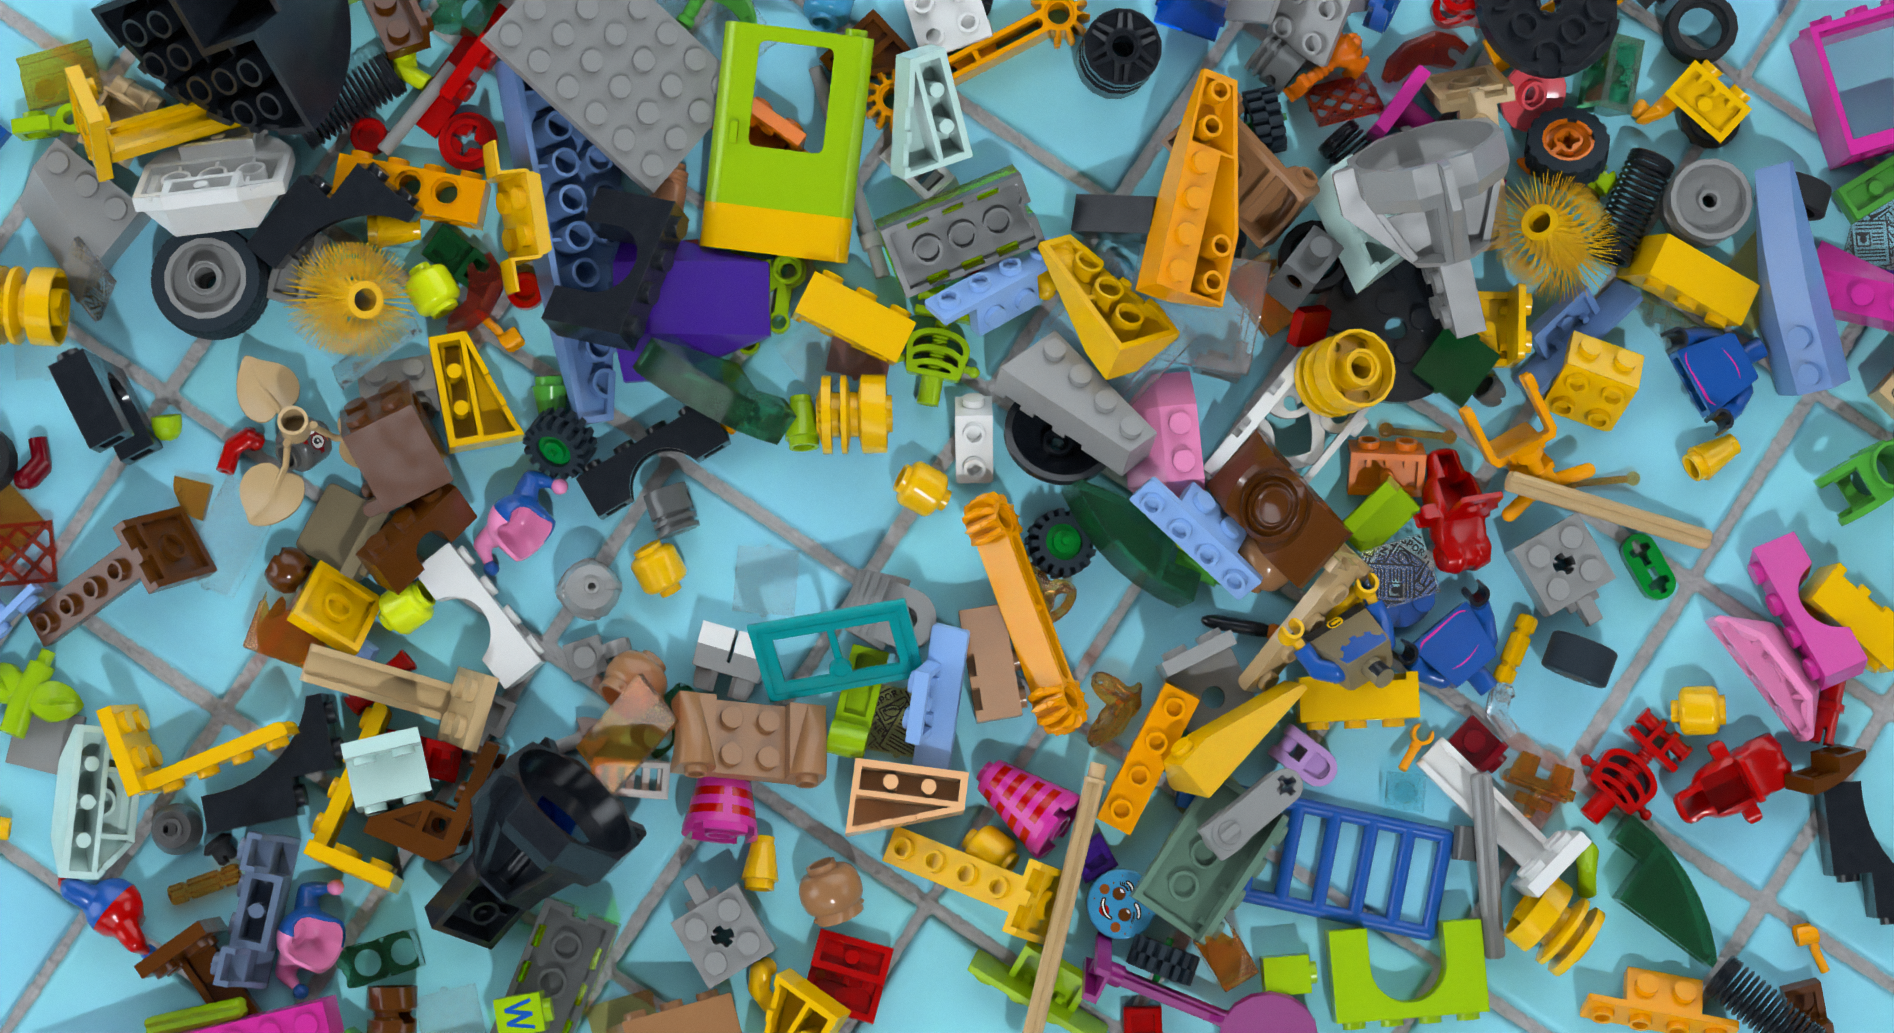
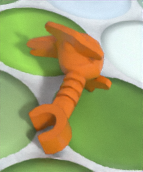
M1341 32L1328 66L1320 67L1316 65L1308 73L1299 75L1296 78L1297 81L1283 90L1291 102L1298 100L1317 81H1321L1323 77L1333 72L1334 68L1341 67L1345 69L1341 73L1344 78L1353 77L1355 80L1364 73L1370 61L1368 55L1362 58L1361 36H1358L1357 33L1343 34Z

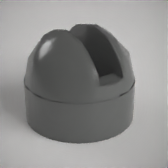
M1488 374L1474 391L1473 397L1482 405L1496 407L1502 403L1500 398L1506 396V388L1494 374Z

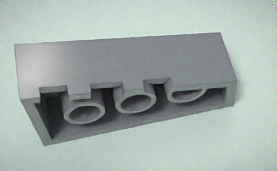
M1056 330L999 369L993 391L995 394L1003 399L1009 397L1021 405L1020 410L1033 418L1036 415L1053 426V432L1063 438L1065 436L1072 438L1082 445L1081 450L1119 475H1124L1149 457L1157 432Z

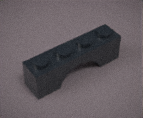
M697 401L686 405L677 412L680 416L668 424L665 420H662L652 425L645 431L647 436L636 443L632 439L625 441L613 449L615 455L604 462L598 458L584 467L581 471L582 475L578 476L576 480L601 520L606 519L635 501L633 486L636 474L643 463L652 456L662 452H680L700 463L731 445L706 401L700 405Z

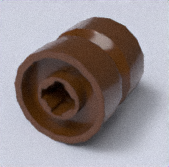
M368 986L367 1008L373 1012V1016L367 1019V1033H417V1018L412 1015V1010L418 1007V986Z

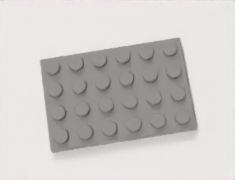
M516 0L480 40L649 196L658 189L713 126L721 62L655 0Z

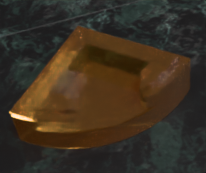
M174 476L173 488L179 504L183 506L188 515L205 522L214 485Z

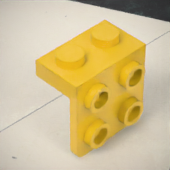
M1517 283L1508 292L1478 291L1487 330L1476 334L1480 336V341L1501 356L1492 368H1513L1525 359L1526 353L1531 352L1532 332L1526 330V316H1530L1532 313L1533 300L1532 294L1526 293L1525 283Z
M1574 330L1568 339L1563 367L1543 398L1549 412L1595 429L1611 431L1639 389L1644 355Z

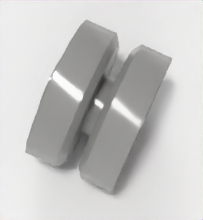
M1717 158L1700 159L1683 168L1664 187L1665 190L1662 191L1663 196L1659 200V214L1667 233L1696 249L1711 248L1738 232L1748 220L1753 206L1752 188L1745 175L1732 163Z

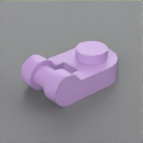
M1289 723L1283 731L1285 736L1277 746L1273 744L1267 754L1285 768L1295 770L1300 775L1302 781L1311 786L1322 787L1329 784L1337 774L1335 758L1329 751ZM1297 744L1306 750L1299 761L1289 755Z

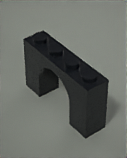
M598 187L584 220L599 238L636 245L637 258L635 264L623 281L605 291L588 292L555 285L541 318L557 336L634 352L639 339L645 333L646 322L653 305L659 300L660 289L667 272L673 267L674 256L681 240L687 234L690 220L676 201Z
M71 348L62 352L56 357L57 362L48 366L89 449L101 453L113 447L119 460L131 465L163 448L159 438L154 435L152 425L122 368L83 348L80 350L78 348Z

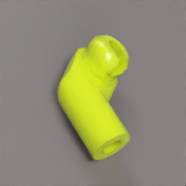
M416 53L392 60L394 71L399 79L422 92L433 78L431 75L418 69Z

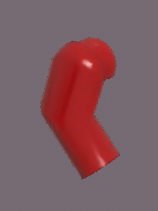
M245 427L228 438L224 443L216 470L227 475H234L241 453L248 448L252 451L261 450L265 442L264 434L257 432L253 427Z

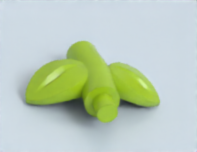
M41 648L36 661L30 660L24 672L17 665L0 663V703L7 704L0 725V731L24 740L33 714L35 717L48 723H56L69 719L82 710L84 704L80 696L70 686L60 681L50 680L55 671L50 666L56 653Z

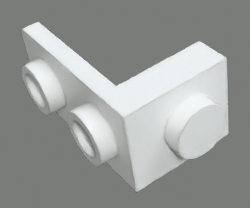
M968 393L962 397H955L957 483L993 482L992 396Z

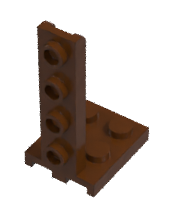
M182 505L126 519L113 527V530L122 545L27 614L44 647L60 641L141 581L148 594H153L208 578L218 571Z
M220 916L196 921L134 966L142 979L156 976L158 980L166 975L170 977L183 969L206 1004L243 997L248 1008L247 1015L263 1012L246 987L226 988L213 985L215 975L210 973L211 963L215 952L221 951L216 945L219 942L217 937L228 930L227 925Z

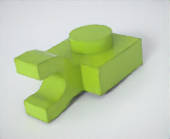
M71 103L62 105L57 110L56 116H50L45 111L35 110L24 112L22 114L23 118L11 119L12 134L22 141L59 137L61 133L80 135L76 131L75 124H67L68 116L73 114Z

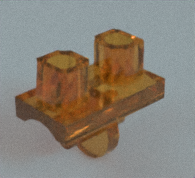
M1520 751L1512 767L1504 770L1501 780L1530 791L1527 794L1516 790L1513 797L1514 801L1525 805L1523 810L1525 817L1531 819L1536 810L1550 813L1553 803L1541 799L1542 795L1564 804L1567 802L1573 803L1576 792L1571 790L1575 773L1574 769L1555 763L1552 765L1548 780H1544L1535 776L1541 757L1526 751Z

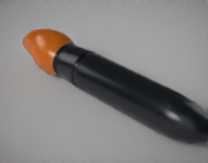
M1206 615L1201 618V622L1212 629L1217 627L1221 631L1231 629L1233 633L1255 635L1268 639L1271 638L1280 626L1274 623L1267 625L1261 622L1221 615Z

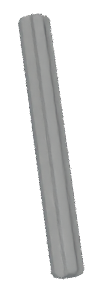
M1477 772L1471 774L1470 782L1484 956L1487 959H1500L1505 956V941L1503 936L1504 928L1493 779L1490 773Z

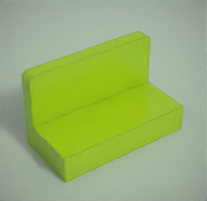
M1389 476L1342 520L1353 532L1348 541L1361 554L1366 553L1372 556L1374 550L1376 552L1378 548L1388 541L1420 510V505Z

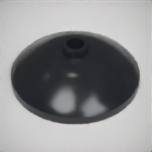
M1014 402L1010 407L1004 424L1005 445L1014 462L1027 474L1050 484L1074 485L1091 480L1107 467L1081 450L1082 445L1068 436L1063 438L1053 432V426L1036 415L1032 418L1021 411V405ZM1051 446H1056L1060 450H1054Z

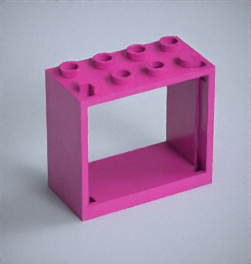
M1883 0L1880 2V7L1868 10L1867 5L1852 8L1844 12L1845 17L1832 20L1831 15H1828L1819 20L1809 22L1810 27L1799 31L1800 36L1789 45L1830 171L1894 152V128L1853 139L1824 50V46L1894 26V0Z

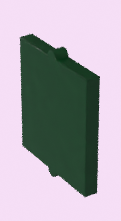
M1443 329L1411 372L1433 388L1432 392L1434 394L1440 393L1456 406L1462 408L1501 356L1480 341L1478 334L1457 339L1449 329Z

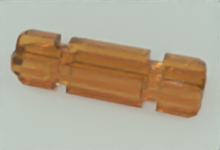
M235 863L221 867V871L213 870L187 879L186 883L179 882L169 886L167 892L172 905H179L190 901V898L196 899L222 890L224 885L230 887L238 884L242 875L241 870H239L240 867Z

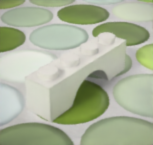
M448 542L421 563L425 570L418 578L437 601L465 599L472 601L481 608L488 619L491 633L490 643L482 661L493 675L499 678L503 688L510 691L546 663L540 656L545 650L532 634L525 637L517 625L522 621L509 604L502 607L494 597L499 591L486 575L480 578L471 566L476 561L463 545L456 548L455 545Z

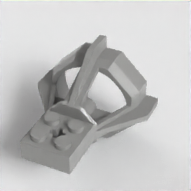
M1488 117L1435 121L1415 128H1411L1409 125L1400 127L1399 133L1377 139L1347 159L1348 167L1332 173L1343 218L1415 265L1416 268H1421L1426 284H1431L1434 297L1429 298V304L1434 318L1440 319L1442 327L1449 329L1457 339L1487 330L1470 259L1475 258L1491 245L1501 179L1507 175L1510 162L1504 130ZM1384 214H1397V215H1394V216H1391V217L1386 218V216H1385Z

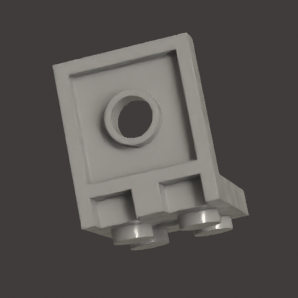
M1217 627L1195 638L1198 646L1187 650L1185 644H1182L1161 655L1164 662L1156 666L1163 683L1165 679H1168L1200 696V701L1186 727L1188 734L1255 697L1254 693L1244 691L1238 683L1239 676L1243 671L1231 649V646L1237 644L1231 629L1221 633L1220 628ZM1211 686L1219 688L1224 697L1221 706L1215 709L1207 707L1202 699L1204 690Z

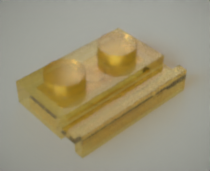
M85 39L16 58L30 111H42L71 103L64 68L80 64L86 79L93 78L98 95L104 93L90 40Z

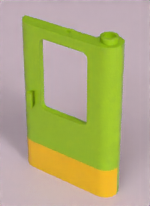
M725 21L699 246L848 264L874 49V39L867 38L868 31L846 28L845 35L747 22ZM772 41L828 48L833 51L834 61L824 144L821 152L808 153L750 144V123L759 48L762 42Z

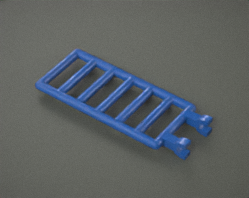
M1240 785L1246 790L1249 788V786ZM1177 791L1174 806L1188 808L1196 795ZM1299 797L1285 809L1290 811L1287 824L1288 832L1284 839L1274 893L1253 889V877L1249 879L1243 889L1246 891V895L1242 902L1430 941L1436 933L1454 834L1446 828ZM1305 814L1327 819L1311 901L1289 896ZM1342 822L1364 826L1348 909L1326 904ZM1379 830L1401 834L1385 916L1363 912ZM1416 838L1438 842L1422 924L1400 920Z

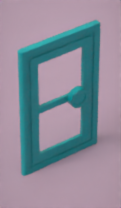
M906 598L747 625V631L770 702L909 679L913 670H916L923 664ZM889 621L900 662L852 670L851 662L842 656L835 630ZM827 631L835 658L829 665L830 674L785 681L773 640Z

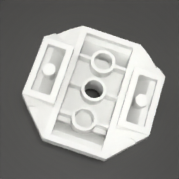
M244 126L175 145L159 153L145 165L132 197L135 212H145L176 237L259 227L277 196L287 192L296 163L293 148L281 139L270 136L268 130H263L260 134L250 132L249 127Z

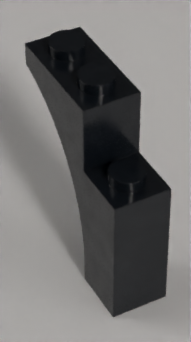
M374 162L370 165L357 163L334 194L330 192L333 186L317 174H314L313 177L310 175H299L245 246L273 269H284L295 254L310 239L336 223L368 215L386 216L407 223H416L424 210L417 205L420 199L404 186H401L398 190L387 180L390 175Z
M1076 194L1071 231L1088 239L1146 243L1157 197ZM1239 226V235L1233 260H1241L1242 249L1247 242V235Z
M323 693L306 696L303 715L298 726L300 733L294 735L290 744L274 763L258 776L242 785L219 793L201 796L208 834H216L306 815L304 806L309 805L308 792L305 784L299 783V777L343 768L341 761L343 760L340 744H343L344 741L342 737L336 736L334 723L339 721V714L335 700H329V695Z
M1861 781L1840 782L1833 788L1814 795L1823 875L1836 876L1837 883L1860 881L1861 874L1866 917L1879 918L1880 925L1894 924V863L1883 851L1871 829L1865 811Z

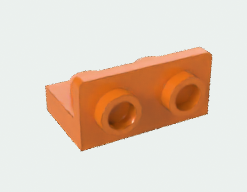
M1360 436L1357 440H1348L1349 463L1346 486L1348 495H1370L1383 481L1391 476L1411 497H1422L1427 459L1423 443L1410 437H1399L1395 441H1380L1379 438L1374 436Z

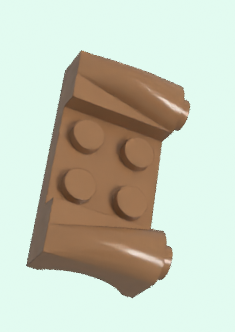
M1238 92V226L1259 249H1262L1277 241L1320 192V188L1317 184L1318 177L1312 170L1304 166L1286 168L1239 118L1245 109L1242 104L1243 98ZM1180 124L1161 141L1170 153Z
M679 691L672 699L671 708L675 720V740L670 773L684 774L690 778L717 777L791 784L799 788H815L826 779L827 724L825 705L790 702L785 707L717 700V694Z

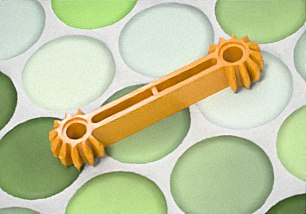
M1031 0V5L1037 10L1036 12L993 33V37L976 42L948 57L951 70H957L952 74L955 87L1049 38L1054 39V49H1060L1061 39H1065L1069 46L1075 45L1074 34L1083 37L1086 33V28L1082 24L1090 21V14L1083 12L1087 7V1ZM1053 10H1062L1068 15L1069 19L1063 24H1055L1049 19L1048 15ZM1034 27L1040 28L999 50L996 49L997 46ZM895 69L892 70L891 80H887L883 72L877 74L880 86L869 82L868 91L872 95H868L867 106L871 108L866 111L865 115L867 119L878 117L875 123V128L881 130L886 123H890L889 130L891 134L893 128V109L886 107L884 100L887 96L894 94Z
M995 491L983 493L964 506L965 516L962 517V522L966 525L967 531L965 534L969 535L971 546H977L1029 686L1031 694L1028 696V700L1032 704L1033 709L1031 712L1037 717V724L1043 725L1044 731L1047 734L1053 733L1056 736L1069 734L1087 721L1086 710L1089 709V706L1084 700L1086 693L1081 691L1079 680H1074L1020 537L1023 528L1018 522L1020 516L1015 513L1014 504L1008 503L1004 494L998 495Z

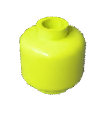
M425 261L409 271L408 274L412 277L409 278L406 283L408 285H405L404 289L410 291L405 293L411 297L409 300L419 315L424 317L431 316L435 320L449 314L458 306L457 299L460 296V287L445 265H429Z
M420 580L413 581L399 595L387 590L379 597L378 605L380 612L378 613V618L387 630H395L400 634L408 635L433 617V606L436 604V600Z

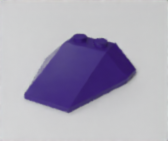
M681 240L674 256L673 267L667 272L660 289L659 300L653 305L646 322L645 333L639 339L634 352L616 348L623 381L625 383L663 381L770 338V264L765 261ZM620 242L613 261V287L623 281L631 272L637 258L636 245Z

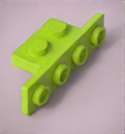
M1028 940L1012 967L985 951L978 949L967 970L981 983L992 985L1007 994L1013 1002L1029 1007L1043 947ZM1061 958L1046 1021L1051 1024H1058L1071 1033H1107L1109 1026L1078 1007L1082 1001L1083 971Z

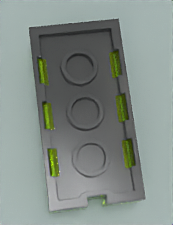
M1013 164L874 220L898 285L906 299L1036 247L1040 242L1045 241L1035 213L1028 205L1024 206V204L1031 202L1022 175Z
M554 896L545 898L505 995L511 996L544 990L545 998H552L555 1020L549 1021L550 1028L548 1030L536 1033L578 1032L622 924L596 913H591L585 918L577 914L579 906ZM496 1019L490 1033H498Z

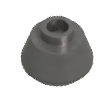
M182 803L167 805L158 811L153 819L151 826L153 841L160 850L167 854H186L192 851L201 841L203 835L202 819L198 812L189 805Z

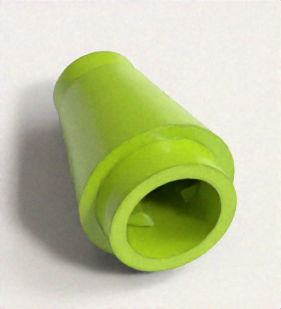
M808 394L793 395L789 398L790 404L785 441L789 443L791 451L806 452L819 448L820 438L817 434L816 412L812 403V396Z

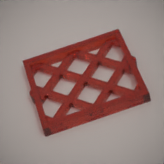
M1364 72L1356 80L1353 77H1344L1313 85L1303 95L1308 104L1309 112L1312 113L1318 127L1384 111V105L1377 93V88L1374 87L1367 72ZM1361 83H1366L1368 89L1365 90L1357 87ZM1336 89L1346 91L1342 96L1333 94ZM1352 93L1362 95L1358 100L1349 98ZM1314 95L1321 98L1317 102H1313L1310 96ZM1368 97H1373L1376 103L1372 104L1365 101ZM1327 99L1337 101L1333 106L1324 104ZM1343 103L1353 105L1350 110L1340 108ZM1320 109L1328 112L1323 117L1319 116L1317 110Z
M53 520L0 524V529L14 528L6 538L0 534V541H2L0 552L5 546H8L16 553V556L9 564L0 558V565L4 567V570L0 573V587L59 581L56 557L58 550L55 547ZM40 526L33 536L22 528ZM45 529L49 532L50 545L48 547L37 540ZM18 531L29 539L21 550L10 542ZM32 544H35L43 551L35 562L25 554ZM47 555L51 557L52 572L50 574L39 566ZM20 558L31 565L23 576L12 568ZM35 569L46 577L28 579ZM8 572L18 579L1 581Z

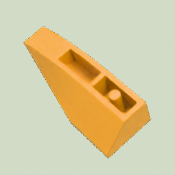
M1203 68L1200 71L1186 107L1161 182L1135 291L1166 302L1220 308L1223 307L1239 235L1238 80Z

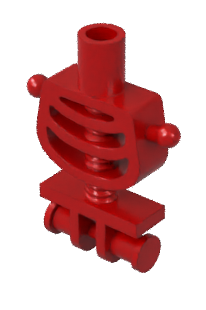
M1649 707L1645 708L1635 719L1637 724L1640 723L1649 731L1645 736L1633 725H1628L1623 730L1626 735L1641 747L1638 750L1639 752H1636V755L1624 749L1611 748L1603 751L1596 761L1588 754H1584L1580 758L1582 765L1591 768L1586 775V780L1598 790L1580 809V812L1595 825H1598L1614 806L1625 815H1631L1638 811L1642 820H1650L1652 813L1644 805L1656 795L1658 787L1655 776L1647 764L1653 758L1668 773H1675L1679 767L1665 755L1668 749L1677 757L1679 763L1685 760L1693 751L1691 746H1687L1679 739L1680 733L1676 730L1671 734L1667 733L1664 728L1668 722L1664 719L1659 721L1650 712L1651 709ZM1657 736H1660L1664 741L1657 748L1652 741ZM1616 755L1628 760V763L1622 767L1608 760ZM1604 768H1607L1614 771L1618 775H1615V778H1613L1608 774L1602 773L1601 771ZM1639 773H1641L1644 777L1646 785L1645 791L1643 790V787L1640 784V782L1636 779ZM1626 787H1631L1635 796L1634 800L1630 793L1627 791Z

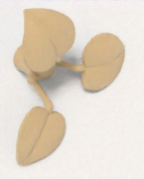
M248 355L244 356L238 371L236 384L239 405L244 414L257 423H267L278 414L277 424L284 438L281 469L272 463L257 464L244 474L240 483V499L246 512L248 523L252 526H269L290 517L297 511L304 499L305 484L303 479L296 474L287 473L289 469L292 444H299L307 440L311 431L329 437L334 442H340L339 453L342 459L355 468H358L342 439L340 417L337 423L340 435L326 430L315 421L310 422L307 413L302 408L294 406L300 395V384L296 375L289 368L279 363L257 359Z

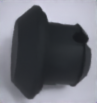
M221 833L211 840L204 848V856L212 855L221 866L230 862L229 859H234L237 856V850L230 842L232 834Z

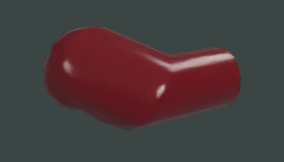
M46 436L28 439L31 459L20 470H17L13 476L14 484L19 489H34L51 473L52 463Z

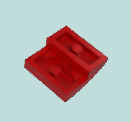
M821 928L807 980L851 1010L848 1018L873 1025L894 948Z

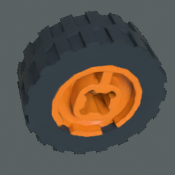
M1567 106V108L1555 107L1551 111H1544L1540 114L1539 118H1535L1532 121L1531 128H1528L1524 149L1525 165L1530 169V174L1533 177L1535 174V178L1538 180L1540 178L1541 184H1543L1544 173L1545 185L1546 178L1547 185L1549 181V186L1554 187L1555 180L1557 183L1559 179L1558 190H1560V186L1562 189L1564 183L1566 185L1568 180L1571 183L1568 185L1567 191L1569 189L1571 191L1572 188L1574 190L1575 187L1585 188L1589 183H1594L1598 180L1599 174H1602L1605 170L1610 148V135L1606 132L1607 127L1599 121L1595 114L1592 115L1582 108L1580 110Z

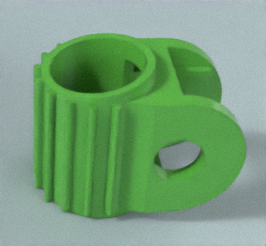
M1894 438L1888 441H1879L1859 450L1858 453L1851 455L1849 460L1834 466L1813 480L1815 485L1821 489L1832 482L1836 483L1850 507L1837 514L1839 517L1837 520L1841 526L1857 520L1893 498ZM1877 460H1879L1887 470V482L1880 476L1876 465ZM1857 470L1871 494L1864 495L1854 487L1850 476L1852 472Z

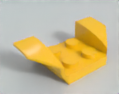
M493 140L483 146V159L487 183H498L496 207L502 215L504 226L502 244L505 251L508 252L509 258L500 263L503 286L507 296L520 291L516 266L541 258L552 250L540 174L533 171L529 172V169L526 168L501 170L496 140Z

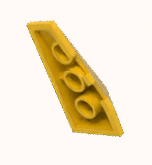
M1071 234L1039 243L1038 249L1083 348L1105 380L1136 372L1178 338L1179 330L1160 305L1151 298L1146 301L1131 290L1132 283L1125 277L1118 280L1103 268L1104 261Z
M1284 680L1188 734L1186 737L1179 739L1172 746L1171 754L1163 762L1169 786L1176 791L1210 798L1308 688L1304 683Z

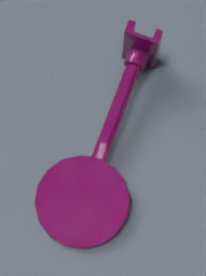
M1099 931L1095 937V958L1092 959L1086 956L1083 961L1082 999L1094 1004L1097 1003L1105 985L1108 984L1119 988V986L1215 1024L1220 1027L1219 1033H1318L1316 1021L1306 1005L1288 994L1273 991L1252 993L1235 1002L1229 1010H1224L1126 970V966L1112 961V938Z

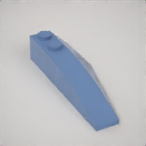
M1793 160L1755 170L1757 272L1758 285H1760L1758 289L1759 326L1768 353L1767 356L1778 396H1799L1835 388L1851 378Z

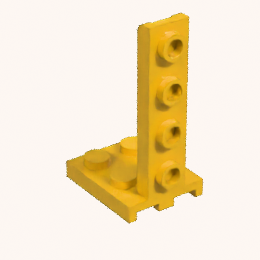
M80 64L64 68L77 133H80L82 136L86 154L95 166L99 182L114 178L112 163L242 126L234 123L230 127L206 117V110L192 102L188 106L180 103L111 123L105 105L98 106L96 100H99V95L93 78H85Z
M375 702L372 708L367 707L359 722V728L362 729L358 740L385 733L392 718V712L385 704ZM345 767L341 778L336 776L330 785L327 793V798L331 799L325 813H318L311 829V833L315 834L313 840L309 839L303 853L317 862L398 895L404 880L396 875L398 869L374 857L371 858L369 863L361 860L363 855L358 853L357 850L336 842L354 802L347 768Z
M138 704L109 705L96 711L128 797L136 794L142 796L151 792L156 794L164 791V794L177 791L187 786L185 780L197 775L198 779L202 780L221 772L220 765L232 761L233 766L243 764L256 758L254 751L267 747L268 752L280 749L290 744L289 737L300 733L296 723L293 721L275 722L162 769V754L157 745L151 741L148 733L150 729L149 719L144 710L139 709Z
M902 827L894 828L882 861L1009 912L1002 928L1003 932L1044 945L1062 873L1061 869L1029 858L1022 876Z

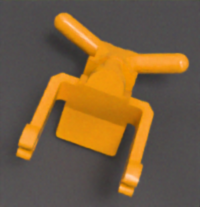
M1526 371L1519 375V380L1543 425L1542 431L1537 432L1530 424L1523 422L1488 442L1472 408L1465 405L1458 409L1461 419L1469 428L1485 461L1498 468L1507 465L1509 472H1520L1563 486L1590 478L1596 472L1593 464L1584 463L1554 473L1552 468L1555 467V464L1545 454L1543 448L1546 447L1545 443L1556 437L1557 426L1538 390L1539 386L1531 372L1528 373ZM1518 495L1503 509L1502 518L1507 522L1514 521L1536 500Z

